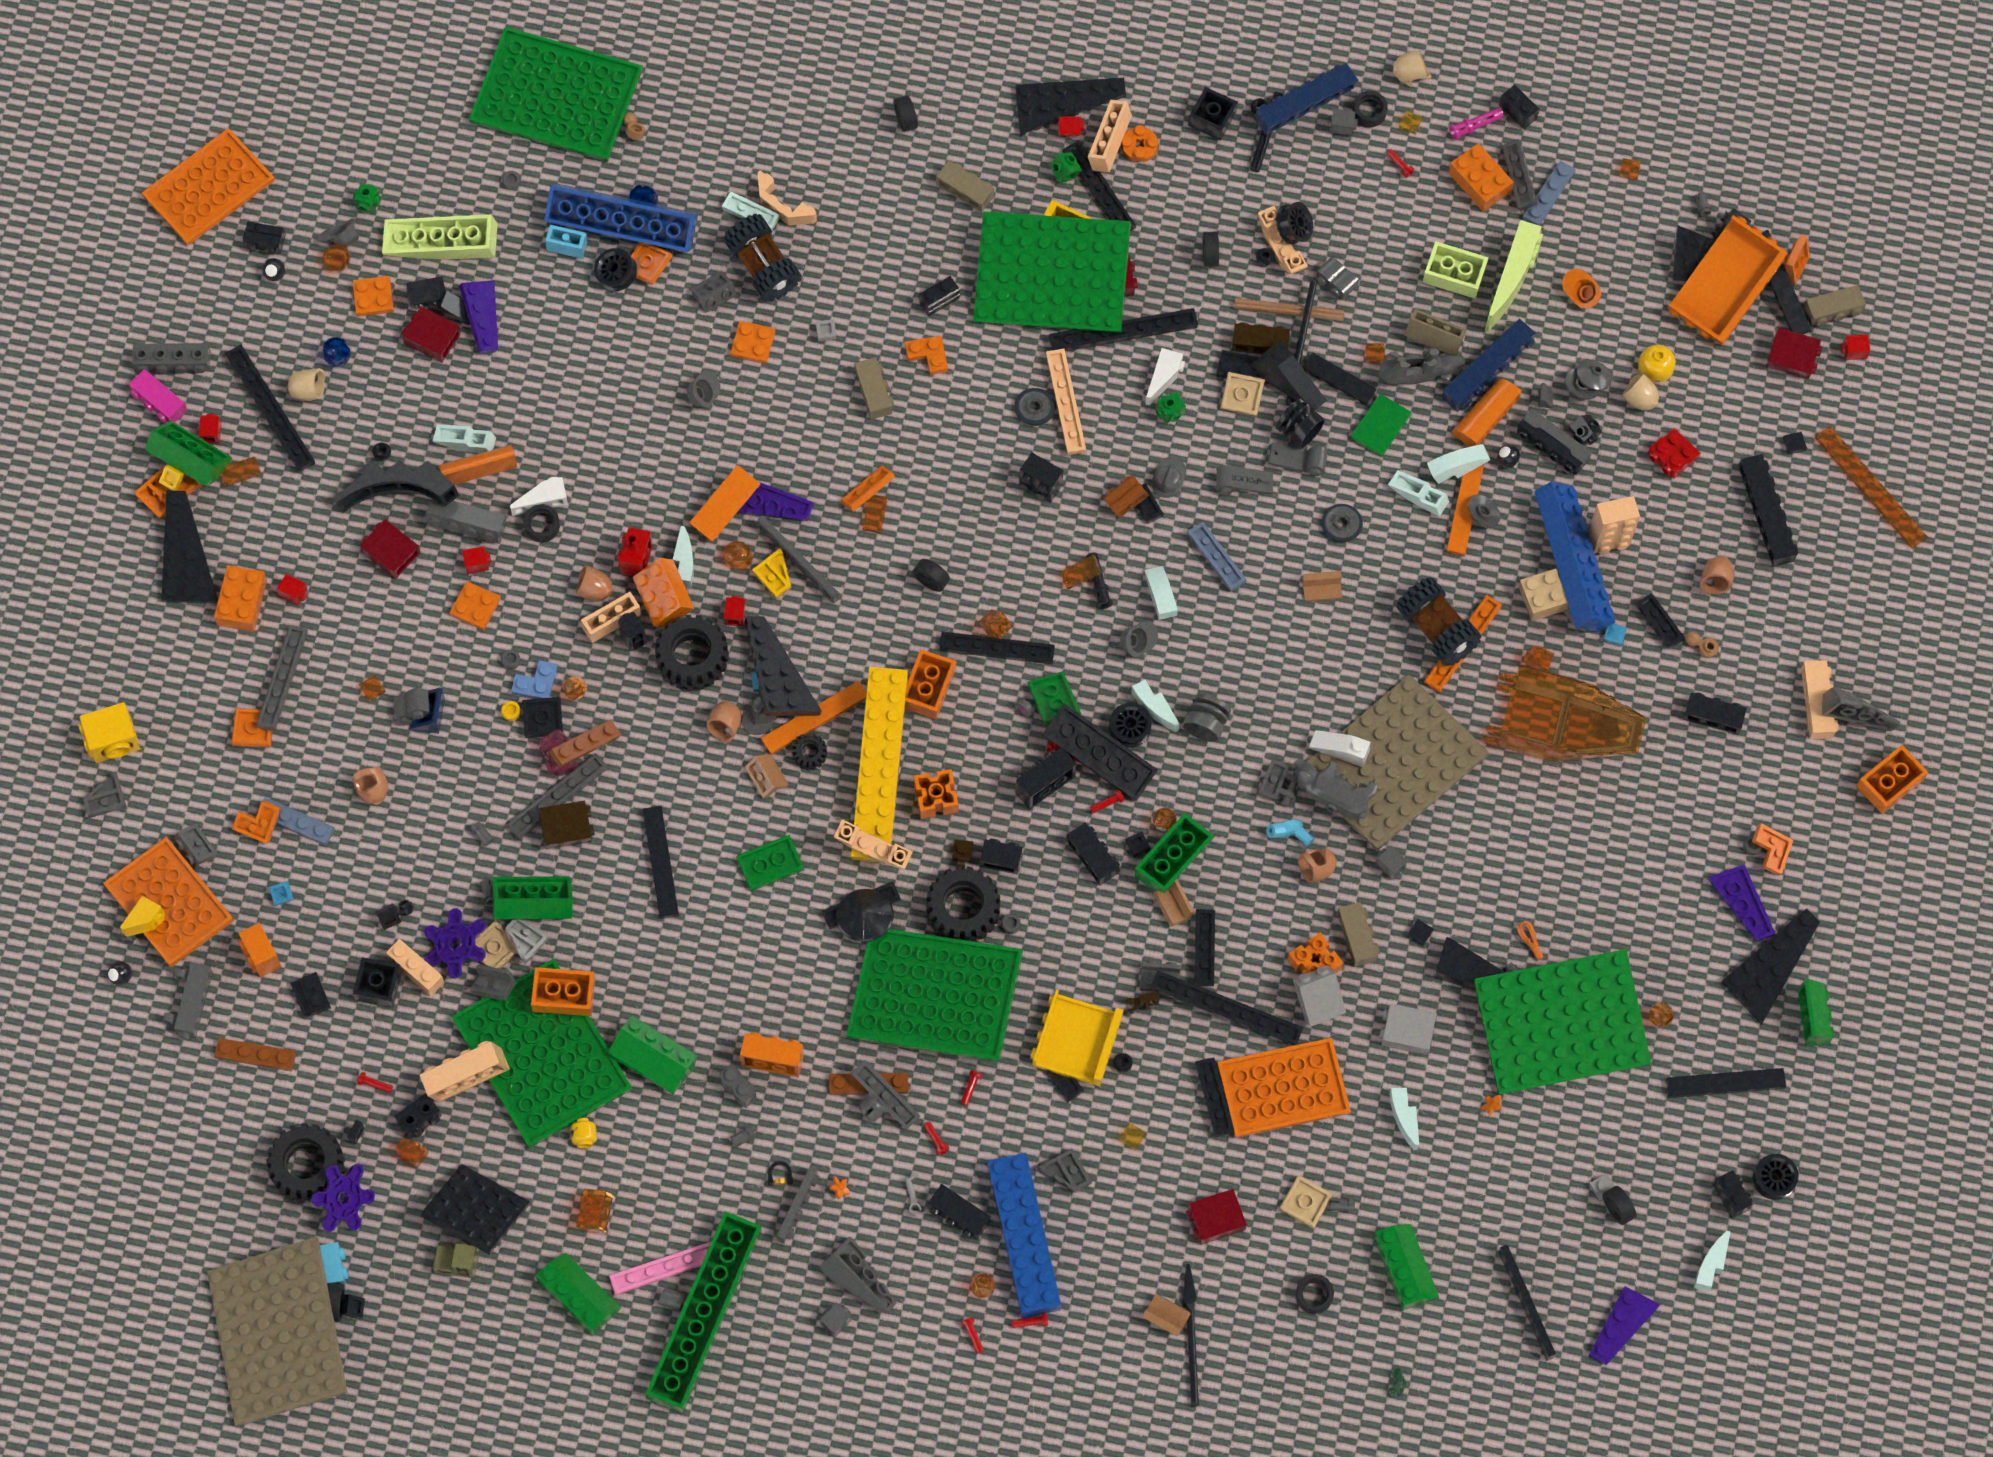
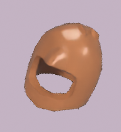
M1720 555L1707 561L1701 573V590L1707 594H1722L1729 591L1734 580V570L1731 561L1726 556ZM1707 578L1714 581L1713 587L1705 584Z
M587 565L580 570L579 582L576 588L577 595L590 601H601L611 595L614 589L612 581L604 572Z
M722 701L716 705L707 719V729L721 741L730 743L734 739L737 729L741 728L742 714L740 708L729 701ZM726 727H729L731 730L730 735L723 733Z
M380 766L365 768L353 775V784L362 800L369 804L378 805L385 799L388 793V781Z
M1327 848L1301 853L1298 858L1300 871L1304 879L1309 883L1328 878L1337 867V859L1333 852Z

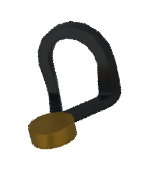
M777 1161L769 1167V1186L793 1184L792 1171L787 1163ZM778 1165L786 1167L788 1171L787 1181L786 1179L773 1180V1168Z

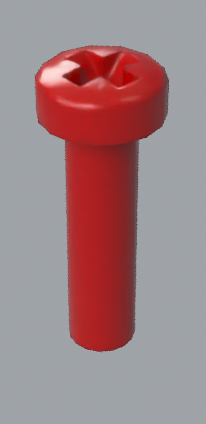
M1392 149L1387 152V155L1403 171L1402 175L1405 178L1414 173L1415 169L1412 166H1408Z
M1120 790L1114 791V795L1091 806L1092 813L1094 814L1117 801L1120 803L1124 802V797Z
M974 1070L969 1072L971 1077L960 1102L965 1106L970 1101L978 1079L981 1080L983 1076Z
M361 1072L359 1075L358 1085L362 1086L364 1083L391 1093L393 1090L392 1085L366 1076L365 1072Z
M926 1122L924 1127L937 1147V1155L945 1154L950 1149L948 1144L942 1142L931 1122Z
M1046 1312L1041 1313L1042 1316L1012 1320V1327L1018 1328L1043 1324V1327L1048 1326V1317Z
M971 1317L963 1320L961 1325L966 1327L975 1351L979 1354L984 1349L973 1325L975 1320Z

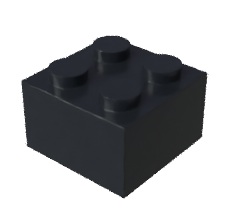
M1205 87L1189 115L1188 126L1221 141L1237 113L1238 101Z
M1031 452L1020 468L1019 485L1023 490L1031 491L1039 499L1047 500L1051 503L1063 486L1064 470Z
M362 957L353 990L355 1001L394 1008L402 975L400 964Z

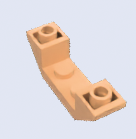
M758 172L760 205L780 214L779 219L788 226L813 224L817 221L816 211L810 205H805L802 202L792 212L789 206L778 202V199L773 194H770L774 190V179L768 173Z
M1275 206L1258 212L1264 237L1274 252L1281 268L1290 274L1307 268L1308 265L1300 251L1295 252L1292 245L1286 243L1281 238L1276 224L1278 211Z
M841 820L834 835L835 839L848 847L884 864L904 870L913 851L900 845H892L860 830V827L845 820Z

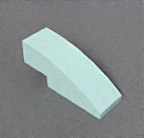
M437 424L433 442L436 444L474 453L493 450L496 440L491 431L473 430L471 426Z
M1482 444L1450 452L1428 462L1427 465L1433 478L1440 484L1454 475L1459 478L1490 461V458Z
M1397 470L1388 484L1391 489L1407 500L1437 516L1442 514L1449 503L1446 493L1431 488L1428 482Z
M681 526L673 560L684 586L692 588L694 574L692 547L685 526Z
M1163 566L1144 570L1158 620L1177 616L1178 609Z
M1146 680L1132 686L1131 694L1155 721L1174 732L1179 731V722L1161 692L1154 695Z
M1391 1088L1389 1095L1396 1123L1411 1148L1417 1150L1419 1147L1416 1106L1408 1107L1407 1088Z
M1726 1231L1707 1253L1696 1275L1693 1288L1709 1291L1713 1284L1714 1273L1721 1274L1723 1271L1730 1231Z

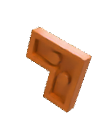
M942 336L905 342L908 361L927 359L930 375L948 372Z
M263 800L256 817L240 810L237 813L232 830L268 844L271 840L281 807Z
M1762 823L1758 824L1752 842L1768 850L1762 868L1779 876L1783 872L1793 840Z

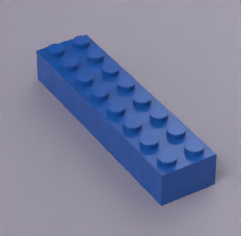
M554 183L550 186L544 222L689 252L692 250L698 213Z
M1551 481L1534 492L1575 628L1599 632L1615 623L1614 612L1610 606L1609 595L1605 590L1603 576L1600 573L1598 560L1593 551V543L1589 538L1588 527L1578 502L1577 491L1574 486Z
M1027 1153L987 1161L988 1173L1021 1318L1042 1315L1041 1313L1044 1312L1047 1314L1061 1311V1301Z

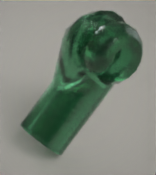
M1400 1368L1391 1371L1395 1382L1388 1392L1392 1398L1401 1396L1406 1387V1381Z

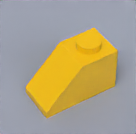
M142 896L120 926V929L127 937L155 930L163 922L165 912L160 905Z

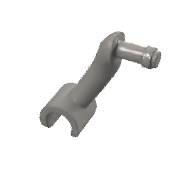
M916 1172L905 1179L911 1201L909 1207L911 1216H915L912 1208L916 1207L921 1211V1206L917 1203L914 1186L911 1180L918 1176Z

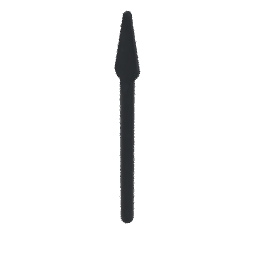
M1312 279L1309 284L1294 357L1299 364L1302 359L1316 292V279ZM1287 396L1286 405L1289 406L1292 398Z
M1187 1263L1183 1301L1186 1304V1310L1191 1313L1187 1320L1191 1405L1197 1407L1199 1405L1194 1315V1303L1197 1296L1191 1267Z

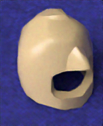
M1410 51L1401 55L1393 65V75L1409 87H1412L1413 80L1431 78V74L1426 69L1420 51Z
M317 368L303 369L293 373L289 377L287 386L291 397L302 401L320 399L324 392L325 371ZM317 374L318 380L315 383V376Z
M1643 373L1633 376L1622 394L1629 404L1640 410H1651L1659 404V391L1657 387Z

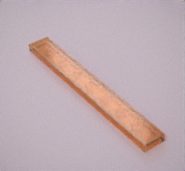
M1831 426L1815 437L1817 442L1911 549H1914L1927 539L1928 536Z

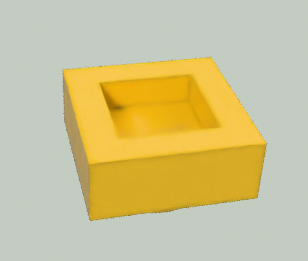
M166 465L159 483L176 491L180 486L184 473L170 465Z

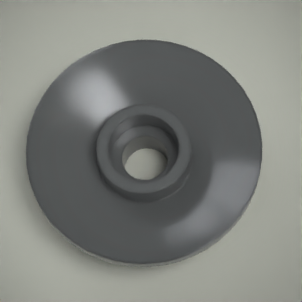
M1584 360L1577 367V377L1585 387L1595 391H1602L1610 386L1612 375L1604 364L1596 360Z
M1577 368L1570 370L1566 374V388L1575 397L1590 400L1599 394L1600 391L1591 390L1579 381L1576 373Z
M1474 495L1469 499V511L1478 523L1486 527H1495L1500 522L1499 509L1492 500L1483 495Z

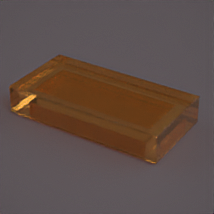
M254 456L229 464L221 475L225 487L260 476L261 472Z
M873 495L868 499L863 531L881 534L888 497Z
M1094 555L1060 571L1067 589H1071L1102 573Z

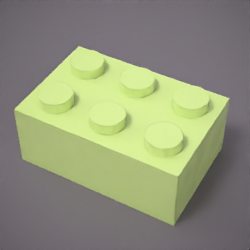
M1435 241L1425 270L1423 283L1476 299L1487 266L1488 257Z

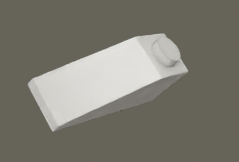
M1164 348L1161 349L1147 393L1146 405H1150L1177 379L1179 372H1183L1185 361H1182V353Z
M550 477L510 505L512 516L525 514L528 509L540 504L548 505L552 508L568 505L563 478Z
M1316 730L1309 748L1363 767L1370 751L1371 742L1352 735Z

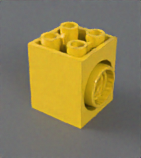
M125 702L80 716L81 723H78L84 738L85 749L89 757L94 758L96 763L119 758L128 753L141 750Z

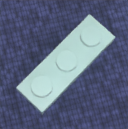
M733 192L729 193L722 205V210L740 218H747L748 215L752 216L756 213L757 215L761 214L771 230H773L780 218V214Z

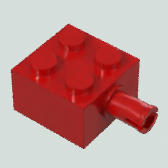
M628 527L627 533H623L622 544L624 545L623 549L618 551L617 561H619L618 568L621 570V575L632 578L647 567L653 544L651 531Z

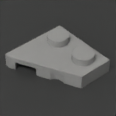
M513 919L505 928L507 937L524 964H527L548 940V935L525 920Z

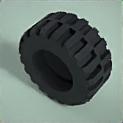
M691 614L685 615L684 619H681L680 616L675 618L674 623L668 622L665 625L666 630L661 629L659 638L656 639L655 643L657 667L660 669L662 677L667 678V682L670 685L675 683L676 688L682 690L683 687H686L687 691H693V688L703 690L705 685L709 687L714 685V679L719 680L722 677V672L726 671L729 660L726 636L724 632H721L720 626L718 624L713 625L712 620L709 618L703 620L701 615H696V618H692ZM697 640L709 647L710 654L702 663L689 666L675 659V649L685 641Z
M962 866L956 867V871L946 870L944 876L940 874L936 877V882H932L930 891L927 893L926 911L928 921L931 922L932 929L938 931L940 937L946 936L977 942L979 937L981 940L987 937V932L991 933L993 931L994 925L999 920L1000 894H998L996 884H992V879L989 876L985 877L983 871L978 869L977 872H974L973 867L967 866V870H962ZM956 892H971L981 900L982 908L973 918L966 920L952 917L945 909L947 898Z
M301 1123V1127L297 1128L296 1125L290 1126V1131L286 1132L283 1130L280 1132L281 1137L279 1139L274 1138L272 1141L273 1147H269L267 1152L269 1158L266 1159V1165L274 1186L282 1195H286L292 1201L297 1199L299 1203H305V1200H309L312 1203V1194L318 1191L322 1192L327 1187L325 1169L330 1165H335L339 1168L340 1174H343L345 1172V1158L340 1144L335 1136L330 1134L329 1130L326 1128L320 1129L319 1125L312 1124L311 1127L307 1123ZM306 1147L320 1150L324 1156V1165L315 1176L299 1179L289 1173L287 1164L290 1157L296 1151Z

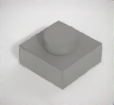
M834 319L816 321L818 341L837 339Z
M1607 1173L1589 1184L1599 1201L1603 1200L1604 1192L1615 1186Z

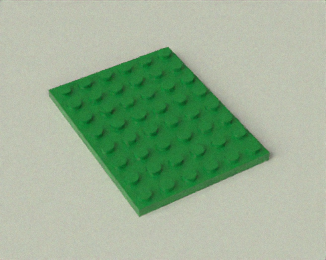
M505 27L470 114L469 123L608 162L623 124L624 115L628 111L642 74L643 65Z
M983 211L973 322L1121 333L1131 221Z
M889 929L880 938L867 942L846 1034L847 1039L1000 1062L1023 949Z
M1627 949L1473 979L1498 1095L1652 1064Z
M555 959L538 967L560 969ZM535 969L515 980L516 984L506 1001L485 997L451 1016L471 1050L478 1048V1044L485 1041H491L502 1048L510 1070L488 1080L529 1149L577 1122V1119L586 1117L633 1090L616 1060L607 1055L609 1048L589 1016L532 1011L531 1001Z

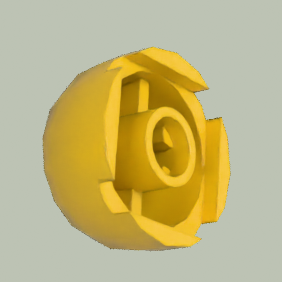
M1651 345L1645 348L1639 357V373L1646 375L1652 382H1664L1674 373L1676 365L1675 356L1666 346Z

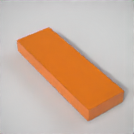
M881 466L840 501L842 505L854 512L895 478L892 471Z

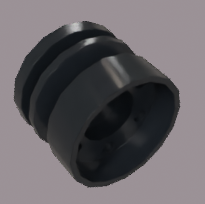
M1302 399L1292 403L1284 411L1276 424V429L1279 432L1283 431L1285 437L1292 434L1290 441L1300 449L1306 447L1317 436L1326 420L1316 411L1309 414L1311 407L1308 404L1305 405Z

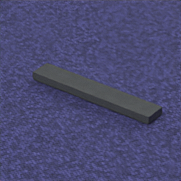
M763 515L759 517L758 528L778 548L782 549V552L832 603H836L839 600V592Z
M289 625L256 724L257 728L276 732L306 641L308 629Z
M596 753L593 754L507 823V828L520 840L540 824L539 808L565 804L604 773L608 766Z

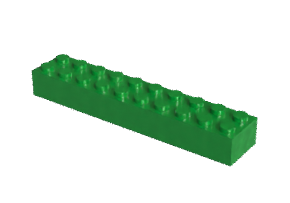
M724 1212L646 1391V1399L679 1413H684L762 1232L761 1225L729 1212Z

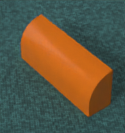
M1498 378L1452 430L1451 434L1469 447L1480 445L1519 400L1522 390L1508 380Z
M508 445L438 466L440 472L454 485L516 468L517 462L512 445Z
M737 465L689 522L690 526L713 542L761 483Z

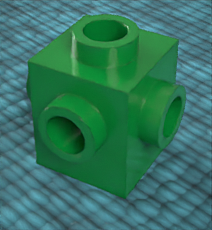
M1072 152L1056 154L1054 160L1049 164L1059 183L1072 181L1082 171Z
M360 183L359 188L354 191L353 200L355 201L356 209L374 214L376 208L380 205L381 196L379 195L378 188L374 185Z
M1176 391L1170 395L1161 396L1157 401L1155 411L1157 416L1163 419L1165 423L1175 422L1185 414L1186 405Z

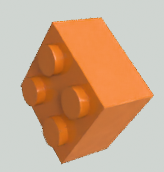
M260 922L238 933L241 938L238 940V943L253 973L258 972L261 978L281 968L279 959Z

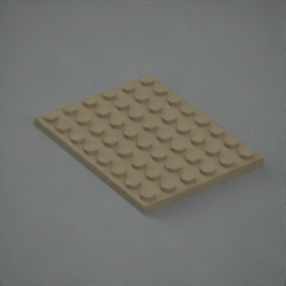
M1409 674L1340 733L1371 742L1370 751L1363 767L1321 752L1315 754L1307 762L1313 765L1317 772L1327 768L1329 762L1337 764L1339 766L1338 771L1343 774L1342 779L1349 782L1353 787H1358L1359 783L1368 785L1369 781L1377 785L1375 796L1368 801L1369 809L1365 819L1357 820L1342 814L1340 815L1378 851L1489 755V751Z
M313 1237L207 1271L235 1426L246 1425L348 1393L319 1238Z

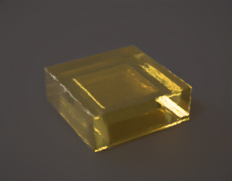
M1406 111L1399 129L1416 135L1423 117Z
M1129 1123L1119 1141L1137 1150L1146 1132Z

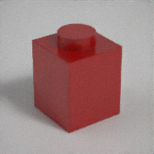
M1081 116L1058 117V136L1081 135V131L1085 129L1084 120H1081Z
M1868 334L1845 336L1843 343H1841V353L1844 354L1845 361L1867 359L1871 351Z
M215 414L200 415L199 438L209 444H220L222 423L219 416Z
M484 546L462 550L467 575L489 570L488 564L492 563L490 552L485 551Z
M285 574L276 589L279 597L297 606L308 595L306 583L288 574Z
M740 596L726 597L725 625L744 627L745 598Z

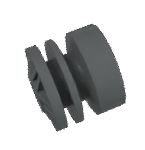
M1197 694L1193 698V703L1190 705L1191 711L1186 714L1182 727L1186 732L1198 739L1207 742H1217L1223 732V725L1227 723L1228 717L1231 714V709L1218 698Z

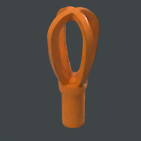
M1529 921L1521 922L1517 927L1518 934L1532 950L1536 960L1543 959L1544 956L1538 946L1532 924ZM1523 925L1527 927L1531 935L1532 942L1528 939L1524 930L1522 929Z

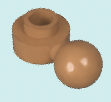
M628 112L623 118V124L627 126L626 134L632 140L642 139L645 134V127L636 123L637 117L635 114Z
M1695 631L1687 633L1685 637L1686 643L1689 646H1698L1699 653L1705 658L1714 657L1719 650L1716 640L1712 638L1702 640ZM1707 644L1712 646V650L1707 648Z

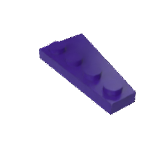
M490 280L461 283L459 288L479 354L494 353L498 350L495 282Z
M761 483L737 513L808 521L815 503Z
M1745 864L1708 878L1709 882L1756 942L1775 936L1776 933Z
M1624 1286L1589 1357L1607 1365L1659 1308L1660 1304Z

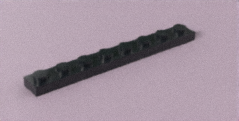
M1191 308L1122 321L1121 333L1074 329L1049 334V341L1052 351L1059 349L1070 351L1198 328L1195 309Z
M242 344L226 352L227 359L298 472L316 464Z
M1157 970L1150 987L1153 991L1291 1045L1298 1044L1304 1028Z

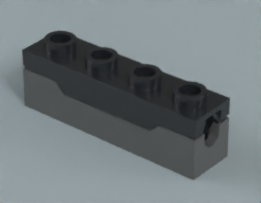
M1531 409L1518 425L1517 433L1522 439L1530 441L1537 450L1545 452L1552 461L1560 463L1569 473L1577 475L1590 460L1592 454L1590 450L1534 409Z

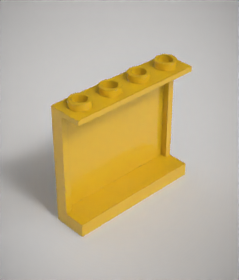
M1056 989L1055 994L1050 995L1047 1006H1050L1049 1013L1045 1012L1042 1019V1024H1045L1043 1031L1039 1030L1036 1041L1039 1042L1037 1048L1033 1047L1030 1059H1033L1032 1066L1100 1087L1124 1010L1116 1007V1010L1112 1011L1059 995V990Z

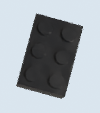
M1063 747L1058 750L1054 749L1047 755L1046 759L1043 761L1038 760L1033 764L1032 769L1027 772L1023 771L1017 776L1015 793L1030 810L1075 778L1076 763Z

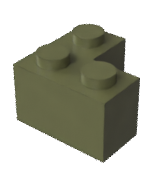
M465 1241L455 1245H438L433 1269L436 1274L475 1279L479 1254L476 1247Z

